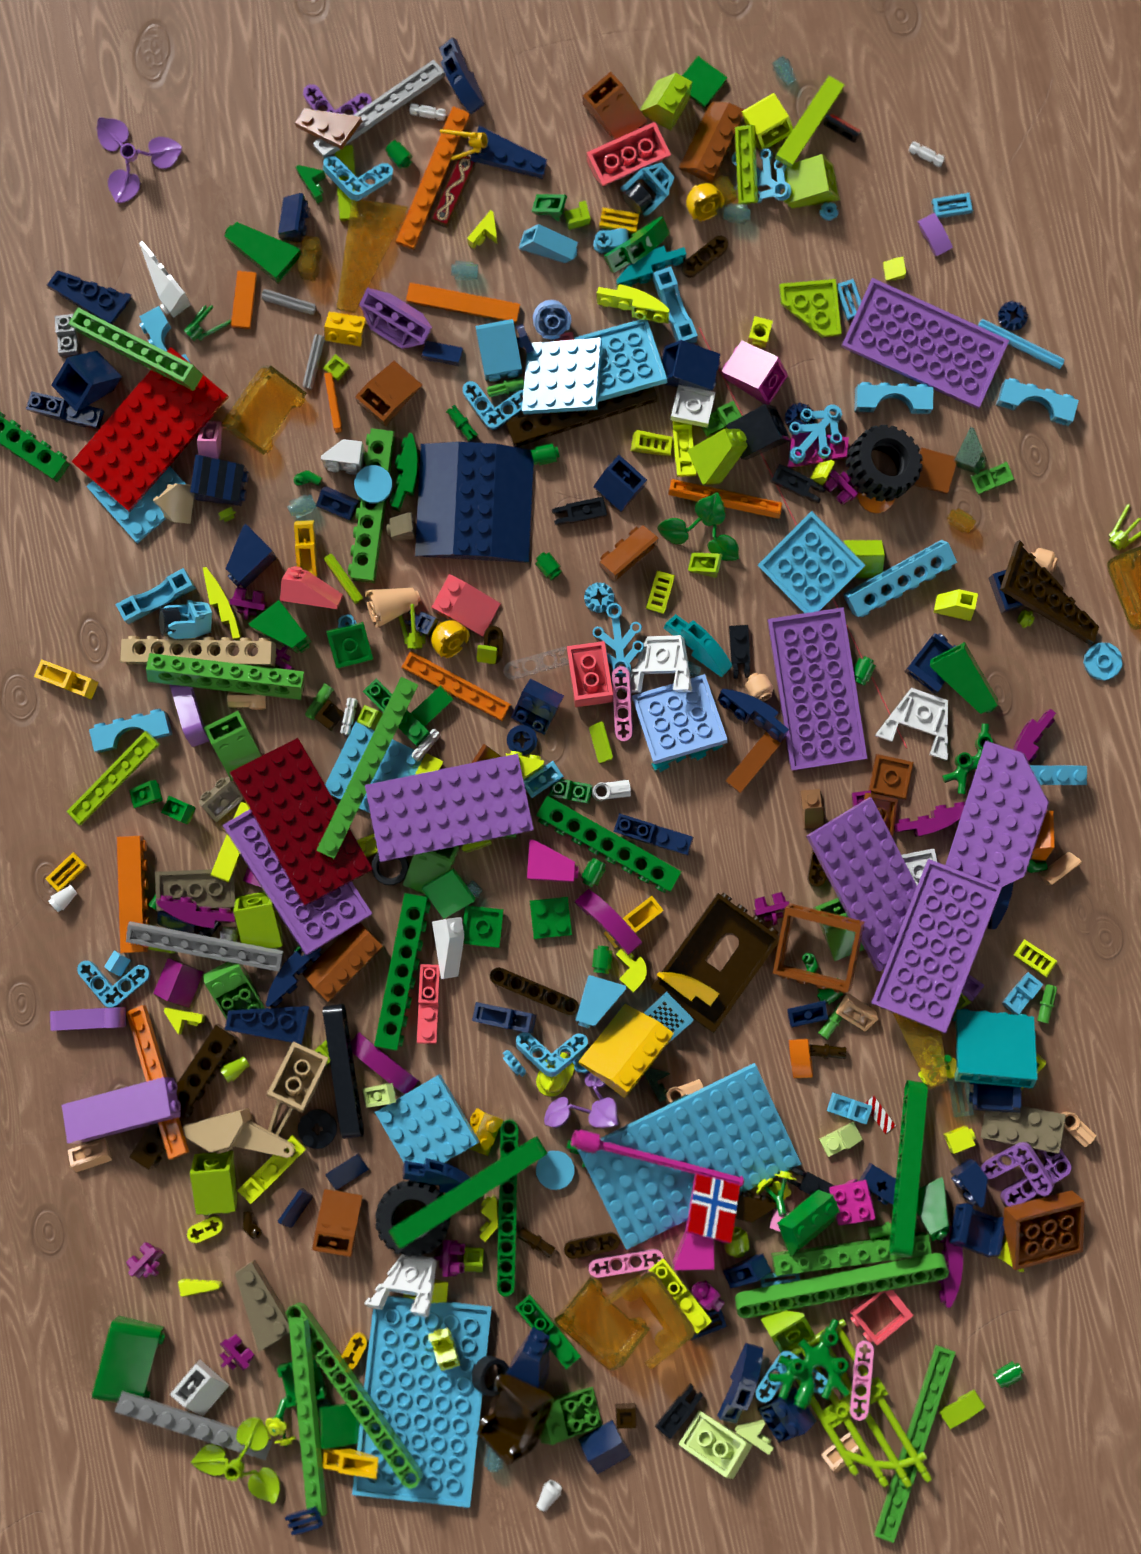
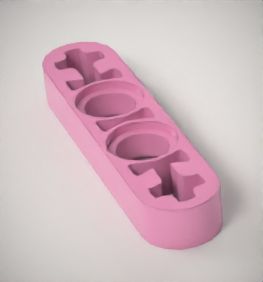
M619 666L612 672L615 735L620 741H627L633 735L630 672L628 668ZM619 670L626 673V676L623 677V683L627 682V686L620 685L616 687V683H620V678L616 677ZM619 689H625L627 691V697L625 699H619L617 697V691ZM620 708H625L628 710V716L626 718H620L618 716V710ZM618 721H629V724H625V729L629 731L626 737L619 734V731L622 730V724H618Z
M650 1249L597 1258L590 1262L589 1272L593 1277L600 1278L648 1270L655 1264L651 1260L647 1261V1266H644L645 1260L643 1255L647 1254L646 1258H652L653 1254L656 1253L661 1259L664 1256L660 1250ZM634 1256H638L642 1260L641 1265L638 1267H633L630 1264V1260ZM613 1260H620L622 1262L620 1270L612 1269L611 1263ZM604 1261H608L610 1272H606V1268L600 1269V1273L592 1270L595 1267V1263H599V1266H605Z
M867 1341L859 1342L855 1350L850 1414L856 1420L865 1419L869 1409L874 1348ZM863 1344H867V1348L870 1349V1353H866V1359L870 1358V1363L865 1361L858 1362V1357L862 1358V1352L859 1351V1347H863ZM864 1364L868 1367L869 1371L866 1376L858 1374L857 1368L859 1365ZM858 1385L866 1387L867 1392L864 1396L860 1397L855 1393V1388ZM854 1398L859 1400L866 1399V1404L861 1403V1408L865 1412L860 1417H857V1414L853 1412V1409L858 1407V1402H854Z

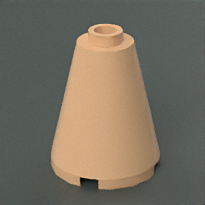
M413 588L375 589L365 592V597L369 596L370 600L366 602L372 622H377L375 627L385 625L410 611L411 604H414L415 608L418 606V602H420L419 593L417 590L414 591Z

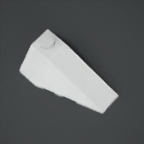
M141 241L139 244L158 298L162 303L160 307L166 315L170 313L174 318L189 307L191 303L174 278L161 263H158L154 254Z

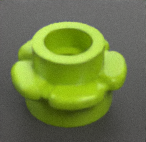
M229 507L219 512V520L223 519L224 522L235 518L233 514L236 511Z
M1023 610L1019 614L1017 623L1022 625V628L1031 626L1034 622L1033 611Z

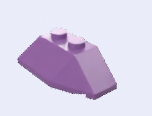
M371 288L366 289L359 306L363 310L371 330L401 349L425 343L432 327L423 313L390 293Z

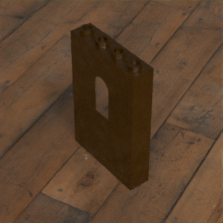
M717 893L661 971L692 977L718 992L719 995L711 1006L697 996L690 1001L660 977H657L650 986L661 996L667 992L693 1019L713 1033H715L771 954L780 938L777 930L771 926L767 928L762 925L763 920L756 915L753 917L746 913L748 910L740 904L734 905L731 902L732 898L725 893L721 895ZM733 933L737 936L739 945L723 969L719 971L706 962L705 959L724 934Z

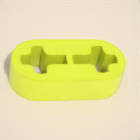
M218 1216L205 1219L188 1229L187 1238L192 1243H198L222 1231L224 1226L223 1220ZM212 1220L215 1223H219L216 1231L214 1228L207 1230V1227L212 1224ZM194 1228L196 1229V1231H199L201 1229L204 1230V1232L199 1235V1239H197L196 1236H192Z

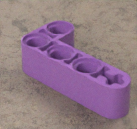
M169 684L187 741L192 747L209 742L210 740L203 728L205 724L200 714L193 687Z
M126 1007L50 1011V1031L126 1027Z
M1061 1148L1059 1154L1052 1153L1051 1155H1047L1046 1151L1039 1150L1046 1162L1043 1166L1054 1183L1070 1173V1162ZM1059 1162L1064 1163V1169L1061 1172H1058L1056 1169ZM1037 1168L1032 1173H1038L1039 1169ZM1024 1176L1001 1192L1000 1198L1005 1205L1013 1206L1026 1202L1038 1193L1032 1184L1031 1190L1024 1192V1185L1030 1182L1027 1176ZM1042 1183L1040 1186H1041V1188H1043V1187L1047 1188V1187H1048V1184H1047V1183H1046V1184H1043V1183ZM1009 1194L1015 1195L1012 1197V1202L1008 1200L1010 1198Z

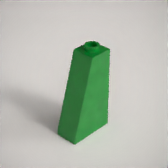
M239 222L230 225L225 231L224 237L226 241L278 284L302 257L298 247Z
M965 642L931 659V668L980 714L984 712L990 713L996 709L998 698Z

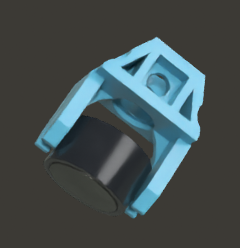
M662 162L640 169L620 188L624 192L622 197L635 213L643 214L646 217L669 195V189L673 183L674 176ZM643 179L655 192L656 198L654 202L648 191L636 183V180Z
M187 600L186 605H167L159 611V627L162 637L170 636L174 639L196 638L211 633L212 611L208 603Z

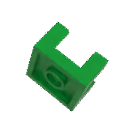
M312 1356L316 1400L325 1398L327 1389L322 1369ZM291 1361L280 1364L277 1368L279 1378L282 1377L286 1393L284 1397L286 1408L297 1405L293 1363Z

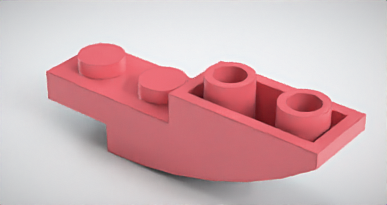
M420 964L417 1044H437L440 987L439 965Z

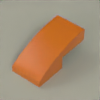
M809 1039L789 1040L793 1078H812L813 1066L810 1056Z

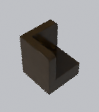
M328 700L314 718L332 731L344 716V712Z
M635 1403L615 1404L616 1429L636 1428Z

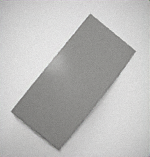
M74 314L55 316V333L58 339V354L60 357L79 355L77 331L68 324Z

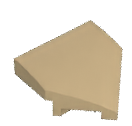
M168 484L167 489L160 496H156L153 502L159 506L165 519H169L171 522L191 524L194 496L190 493L191 485Z

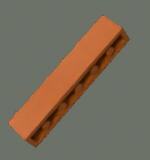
M143 836L117 837L120 953L147 952V948H149V946L126 942L127 927L130 921L150 925L149 917H146L149 900L145 896V890H148V879L145 878L148 863L147 859H144V852L147 851V842Z

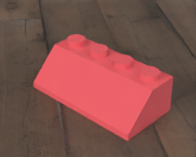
M653 122L587 152V163L595 179L603 187L670 157L671 153L656 123Z

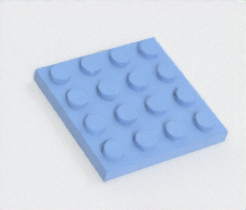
M705 674L690 678L692 692H675L673 690V683L632 695L653 764L728 743Z

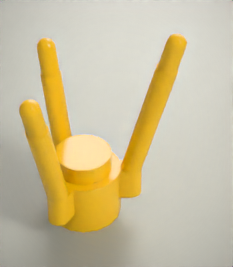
M440 130V133L468 138L469 145L473 147L471 150L451 157V160H456L473 153H480L481 148H486L488 144V138L484 132L470 133Z

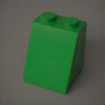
M279 600L248 623L256 633L269 638L283 647H287L295 653L299 651L301 653L310 647L309 644L312 642Z

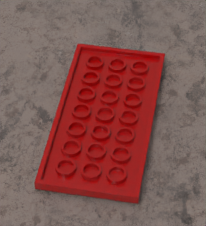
M170 347V348L166 351V352H168V353H170V354H172V355H174V356H176V357H178V358H180V359H182V360L188 362L184 357H182V356H181L177 351H175L172 347ZM150 370L71 462L130 512L229 396L204 374L194 391Z

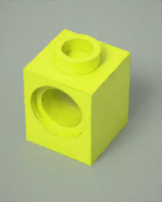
M754 316L747 343L757 348H766L773 321ZM755 331H762L764 336H756Z
M965 1125L943 1134L948 1148L953 1154L975 1146V1134L972 1129Z

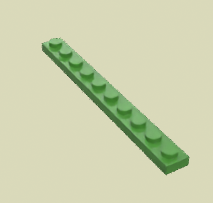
M403 677L400 678L316 851L335 859L366 795L365 785L371 784L418 688V684Z
M292 1317L288 1321L306 1508L316 1506L320 1516L323 1517L327 1514L309 1319Z
M936 1344L906 1434L917 1454L924 1451L955 1355V1351ZM902 1446L898 1458L899 1461L910 1458L904 1446ZM915 1464L903 1468L912 1485L918 1470ZM894 1471L874 1532L876 1537L893 1543L912 1485L907 1488L903 1484L896 1471Z

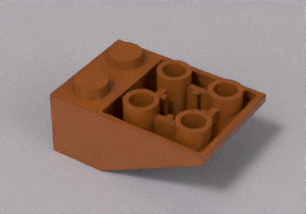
M609 72L582 96V105L614 140L638 130L647 122V119L626 88L612 72Z
M394 360L372 378L355 396V399L362 408L386 427L423 385Z
M324 1189L313 1240V1251L352 1256L363 1195Z

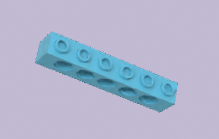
M940 540L849 590L843 596L851 613L857 617H864L875 607L880 608L886 605V601L901 597L904 591L917 588L920 585L919 583L924 580H931L936 577L937 573L951 569L952 565L957 563V560L949 543ZM936 557V564L931 566L932 559ZM917 567H920V572L917 575H915V569ZM903 576V582L898 584L899 577ZM887 585L886 592L882 593V587ZM870 594V600L865 603L866 595Z

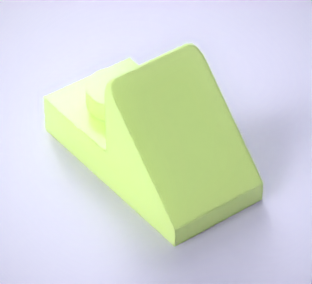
M392 1083L362 1089L366 1108L396 1102Z
M854 1122L819 1138L828 1157L844 1149L848 1150L862 1140Z
M763 1419L736 1425L735 1431L737 1434L770 1455L773 1450V1446L770 1443L771 1439L764 1434L759 1436L765 1425Z

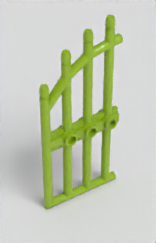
M842 1318L839 1320L836 1329L838 1331L837 1335L854 1362L855 1349L842 1329L847 1325ZM823 1331L806 1340L811 1347L819 1343V1336ZM800 1345L790 1350L796 1356L803 1353L804 1357L806 1356ZM830 1348V1355L833 1358H837L832 1348ZM839 1362V1364H838V1368H839V1369L842 1368V1365H841L840 1362ZM861 1364L858 1366L857 1369L861 1376H866L868 1370L865 1365ZM819 1366L816 1367V1368H814V1369L817 1370L819 1373H821L822 1375H824V1373L822 1372V1370H821V1368H820ZM846 1372L841 1374L843 1384L850 1391L846 1397L839 1400L834 1390H832L829 1397L832 1405L822 1410L813 1395L810 1405L853 1476L858 1474V1469L853 1464L854 1461L870 1467L883 1487L888 1485V1481L883 1476L881 1469H890L897 1472L903 1484L908 1488L912 1484L903 1468L915 1464L926 1482L932 1480L931 1475L927 1472L922 1462L927 1459L924 1452L917 1454L884 1399L888 1392L878 1376L874 1379L871 1377L869 1406L876 1401L878 1402L910 1458L900 1461L897 1459L868 1410L865 1421L889 1461H876L850 1419L852 1417L850 1414L852 1382ZM795 1379L800 1387L801 1382L798 1379ZM820 1379L819 1382L824 1387L823 1379ZM864 1385L855 1389V1393L860 1397L864 1396L867 1392ZM854 1398V1402H858V1407L854 1408L853 1412L856 1414L858 1412L864 1413L865 1410L861 1408V1403L866 1404V1399L859 1400ZM844 1422L863 1456L846 1450L834 1427Z

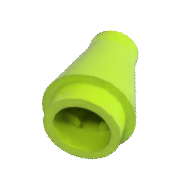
M243 1056L240 1059L223 1065L220 1071L229 1083L234 1081L250 1065Z

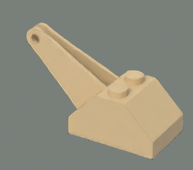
M295 1042L292 1043L267 1093V1097L277 1101L268 1131L273 1133L283 1104L290 1108L276 1132L277 1136H279L293 1109L303 1113L321 1080L329 1059L328 1057Z
M249 1108L184 1126L187 1139L209 1152L216 1151L217 1154L233 1149L232 1146L286 1158L295 1153V1146L292 1143L252 1122Z

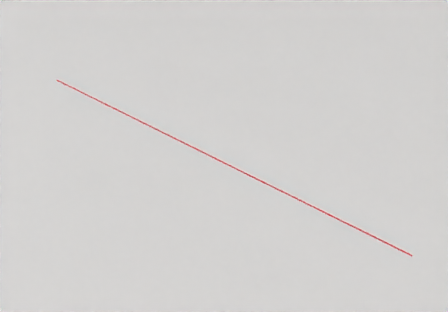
M699 327V330H700V332H701V334H702V336H703V338H704V340H705V342H706V344H707V341H706V339H705V337H704V335H703V333H702V331H701V329H700V327ZM725 380V383H726V385H727V387H728V389H729V391H730V393H731V395H732V397H733V399H734V401H735V403H736V405H737V407H738V409H739L741 415L743 416V414H742V412H741V410H740V408H739V406H738V404H737V402H736V400H735V398H734V396H733V394H732V392H731V390H730V388H729V386H728V384H727V382H726V380ZM761 454V456H762V458H763V460H764V462H765L767 468L769 469V467H768V465H767V463H766V461H765L763 455ZM776 485L777 488H778V490H779V492H780V494H781V496H782V498H783V500H784V502H785V504H786V506H787V508H788V510H789V512H790V514H791V516H792V518H793V520H794V517H793V515H792V513H791V511H790V509H789V507H788V505H787V503H786V501H785V499H784V497H783V495H782V493H781V491H780L778 485ZM850 633V636H851V638H852V640H853V642H854V644H855V646H856V648H857V650H858V652H859L861 658L863 659V657H862V655H861V653H860V651H859V649H858V647H857V645H856V643H855V641H854V639H853V637H852V635H851V633ZM874 682V684H875V686H876V688H877V690H878V692H879V694H880V696H881V693H880V691H879V689H878L876 683ZM881 696V699H882L884 705H885L886 708H887V705H886V703L884 702V700H883V698H882V696ZM897 728V731H898V733H899V735H900V737H901V739H902V741H903L905 747L907 748V746H906V744H905V742H904V740H903V738H902V736H901V734H900V732H899V730H898V728Z

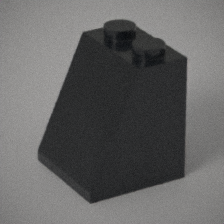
M764 404L726 425L727 429H740L746 435L748 447L740 456L743 460L751 459L791 441L776 406Z

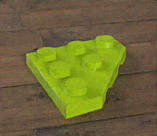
M836 279L779 284L782 306L822 338L841 336Z

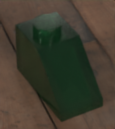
M970 427L954 461L958 468L979 474L980 470L985 467L987 459L975 429Z

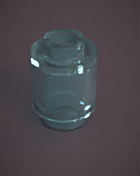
M729 203V205H724L723 220H728L727 222L745 224L746 220H750L751 209H747L746 204Z
M456 261L451 266V276H455V280L473 281V279H478V264L469 261Z
M311 494L289 501L290 505L287 506L291 516H296V518L312 513L317 508Z
M487 1445L484 1466L487 1467L488 1471L498 1472L499 1469L503 1468L504 1461Z

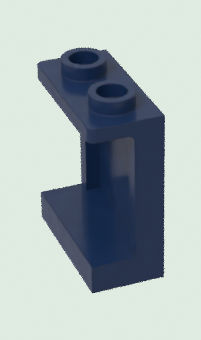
M934 633L905 670L907 674L933 694H936L941 689L945 680L931 668L930 661L932 658L956 647V645L952 646L947 642L948 639L940 633Z
M969 1083V1085H973V1092H969V1104H973V1110L1020 1113L1021 1087Z
M968 1203L958 1204L955 1209L949 1243L986 1257L999 1256L1003 1248L1002 1239L1005 1233L1004 1217L997 1218L973 1209V1205Z

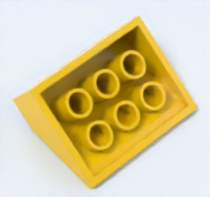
M624 1004L578 1063L625 1099L670 1042L674 1033L659 1021Z

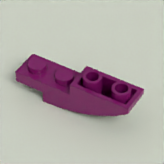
M1048 709L1038 722L1034 719L1029 720L1019 734L1013 750L1023 752L1027 761L1031 763L1037 757L1036 751L1039 749L1033 742L1037 743L1043 736L1041 732L1044 728H1049L1054 723L1055 719L1053 717L1056 712Z
M965 802L954 803V807L947 808V805L935 806V810L930 811V819L929 815L919 816L917 821L911 822L910 818L898 820L899 823L894 825L895 832L914 830L915 837L939 831L961 818Z
M161 895V899L156 898V904L164 911L193 925L214 928L215 921H235L234 912H231L230 908H219V911L211 910V907L200 906L199 909H196L197 903L192 901L190 897H181L180 900H173L172 896Z
M950 1225V1232L947 1233L945 1238L940 1240V1243H943L944 1246L941 1254L944 1255L949 1274L945 1279L937 1281L941 1283L942 1290L939 1291V1299L946 1308H950L956 1298L963 1271V1248L949 1243L952 1229Z

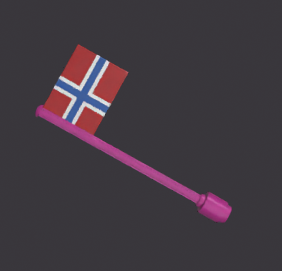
M575 1130L571 1145L578 1150L593 1154L596 1151L604 1150L695 1174L686 1233L731 1243L739 1190L744 1184L743 1176L738 1177L604 1142L600 1139L599 1134L585 1130Z

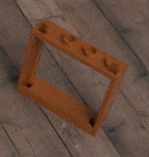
M789 903L785 907L773 974L782 977V979H796L801 984L812 983L817 988H831L837 993H848L853 985L865 921ZM793 917L856 932L846 981L784 965Z

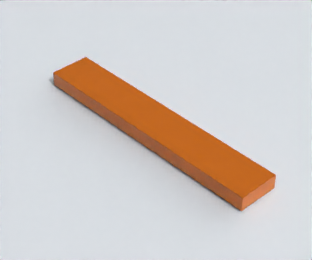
M411 282L409 283L406 297L407 303L500 321L513 319V322L516 324L520 310L519 303Z
M671 479L668 493L670 496L699 501L718 492L726 508L780 519L782 502Z
M412 651L409 652L401 667L436 687L441 685L449 694L500 721L504 720L511 707L510 703Z

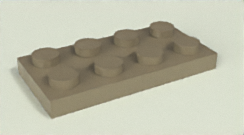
M213 869L155 872L156 898L161 899V895L172 896L173 900H180L181 897H190L192 901L197 903L196 909H199L200 906L211 908L234 907V872L229 882L211 876ZM156 904V911H164Z
M1021 1106L1020 1113L985 1111L981 1138L1013 1145L1026 1142L1032 1149L1059 1154L1066 1115Z

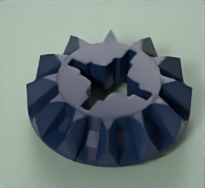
M1012 300L1007 303L1005 302L998 311V321L1003 328L1009 331H1016L1024 327L1029 314H1027L1026 307L1021 302H1014ZM1017 310L1016 316L1018 318L1015 317L1010 322L1011 315L1009 313H1012L1013 311Z
M801 402L793 404L786 411V425L789 428L792 422H798L800 425L803 423L814 424L815 419H810L807 422L795 420L797 412L801 415L802 410L805 408L811 411L814 410L808 404ZM803 413L804 415L806 414L805 417H810L808 413ZM792 426L793 430H798L796 426Z
M518 725L509 731L507 745L511 751L520 752L524 756L530 754L536 748L537 735L531 727ZM520 732H522L525 739H531L524 742V748H522L519 742H514V740L520 739Z

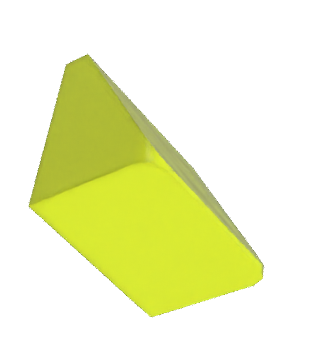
M904 257L883 262L886 281L905 278Z

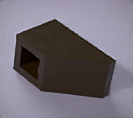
M742 1191L738 1196L735 1219L753 1223L776 1207V1203L772 1201L771 1197L761 1195L760 1198L753 1197V1193Z

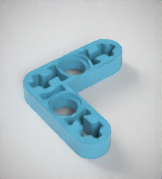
M328 156L323 161V171L350 199L355 201L371 194L390 182L393 177V168L387 163H381L357 178L337 157ZM344 175L347 176L349 179L347 181H342L339 179V177ZM367 179H372L375 181V183L370 185L367 184L365 181Z
M468 381L463 385L464 397L490 430L500 428L510 418L522 412L523 401L518 404L519 409H517L513 400L516 403L519 402L524 390L518 391L497 407H494L476 382ZM468 387H470V388H474V387H475L474 392H475V395L477 396V398H476L475 400H474V396L472 395V393H468V394H467V392H468V389H467V388H468ZM480 401H485L487 403V408L485 410H479L477 408V403ZM506 405H510L514 411L512 414L507 415L503 412V408ZM500 411L501 416L496 419L497 424H489V418H496L497 416H499L497 412Z
M82 961L77 967L80 977L99 1000L109 1008L118 1006L151 976V971L147 966L137 965L112 985L92 961ZM84 965H86V966H89V965H90V966H91V968L89 969L90 972H91L92 974H95V973L97 972L98 975L94 976V977L89 981L88 978H91V975H90L89 973H83V971H84V967H83V966H84ZM138 969L146 971L144 973L145 978L139 977L135 981L130 978L131 975L135 978L139 974ZM98 978L104 981V987L100 990L94 986V982ZM126 980L132 986L128 992L123 991L121 988L122 983ZM117 987L118 992L121 993L123 997L121 998L120 995H117L114 998L115 1003H108V995L116 994L117 991L115 990V988Z
M522 1032L516 1037V1047L546 1076L554 1077L587 1050L588 1038L584 1034H575L551 1053L531 1034ZM521 1040H528V1045L526 1043L521 1044ZM576 1041L579 1042V1043H580V1042H583V1045L578 1044V1045L576 1046ZM535 1051H541L543 1056L535 1058L532 1054ZM566 1051L569 1052L571 1056L567 1059H564L560 1056V1054ZM548 1064H549L550 1066L555 1065V1069H553V1068H549V1069H548Z
M785 1350L778 1355L756 1387L755 1394L759 1401H770L782 1385L780 1382H769V1374L772 1371H779L781 1374L786 1373V1366L778 1363L780 1355L786 1357L791 1355L790 1359L799 1358L791 1351ZM798 1364L795 1366L796 1370L799 1368ZM814 1369L813 1372L816 1374L813 1377L818 1381L823 1379L822 1383L824 1384L823 1388L818 1387L816 1389L814 1382V1392L823 1393L827 1379ZM765 1380H768V1382L771 1385L776 1387L772 1389V1387L770 1386V1388L767 1391L769 1393V1396H763L762 1398L760 1397L761 1393L759 1390H764L767 1387L768 1384L764 1382Z

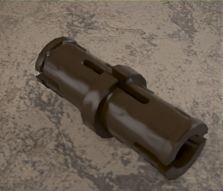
M810 1044V1050H814L810 1051V1056L823 1057L824 1059H828V1057L846 1059V1054L838 1053H846V1047L829 1046V1044H824V1046Z
M522 1227L517 1235V1238L530 1245L531 1249L540 1251L548 1258L551 1257L556 1248L543 1240L542 1236L539 1234L538 1236L525 1227Z

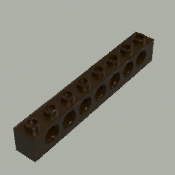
M650 387L639 390L640 395L636 397L630 393L621 395L622 401L614 402L612 398L603 400L604 406L602 408L587 410L584 414H579L577 411L527 414V416L521 418L520 416L510 418L506 425L513 447H519L657 402L655 388ZM560 413H567L569 417L562 420L558 415ZM547 418L551 422L549 425L544 426L540 421ZM525 424H530L533 428L530 431H524L522 427Z
M215 1024L177 1083L176 1094L177 1100L180 1103L179 1119L182 1128L184 1126L182 1124L184 1118H189L195 1109L192 1107L195 1101H200L204 1096L205 1091L203 1089L207 1084L210 1085L215 1079L216 1075L214 1072L226 1062L227 1058H225V1055L228 1051L232 1052L238 1043L235 1041L238 1036L224 1030L225 1028L220 1024ZM216 1042L222 1045L220 1053H216L213 1050V1045ZM205 1059L211 1061V1068L209 1070L203 1068L202 1063ZM194 1075L198 1076L201 1080L199 1086L192 1084V1077ZM183 1092H187L190 1096L188 1103L181 1100ZM158 1123L149 1125L129 1156L148 1170L153 1168V1166L156 1168L162 1160L160 1155L164 1150L166 1151ZM150 1142L157 1144L156 1152L150 1151Z

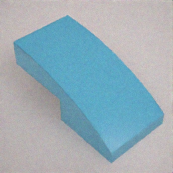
M1027 972L1001 1004L1014 1015H1019L1043 984Z
M832 1092L827 1111L867 1125L872 1106Z

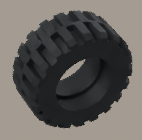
M882 424L879 427L873 426L863 432L848 450V459L846 460V467H849L847 470L848 477L852 478L851 483L853 486L856 485L859 488L857 491L861 494L864 492L869 499L876 498V501L881 502L884 499L886 501L898 499L920 477L923 467L921 464L923 461L922 454L918 452L920 448L918 444H914L912 436H907V432L903 429L897 430L898 427L891 425L888 427L886 424ZM878 450L888 454L896 464L897 475L888 476L881 473L873 464L871 452Z
M401 1181L392 1186L379 1201L377 1211L375 1212V1227L378 1230L380 1240L384 1241L388 1249L394 1250L395 1254H403L405 1257L410 1258L411 1256L420 1257L423 1254L432 1252L446 1237L451 1217L400 1249L388 1232L396 1226L395 1212L403 1202L419 1200L429 1205L444 1194L439 1192L435 1185L416 1181Z

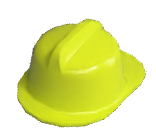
M564 1052L560 1054V1056L564 1059L570 1057L567 1053ZM573 1062L554 1077H548L540 1070L536 1078V1085L539 1091L549 1097L561 1094L573 1075ZM548 1064V1069H549V1068L555 1069V1065L550 1066V1065Z

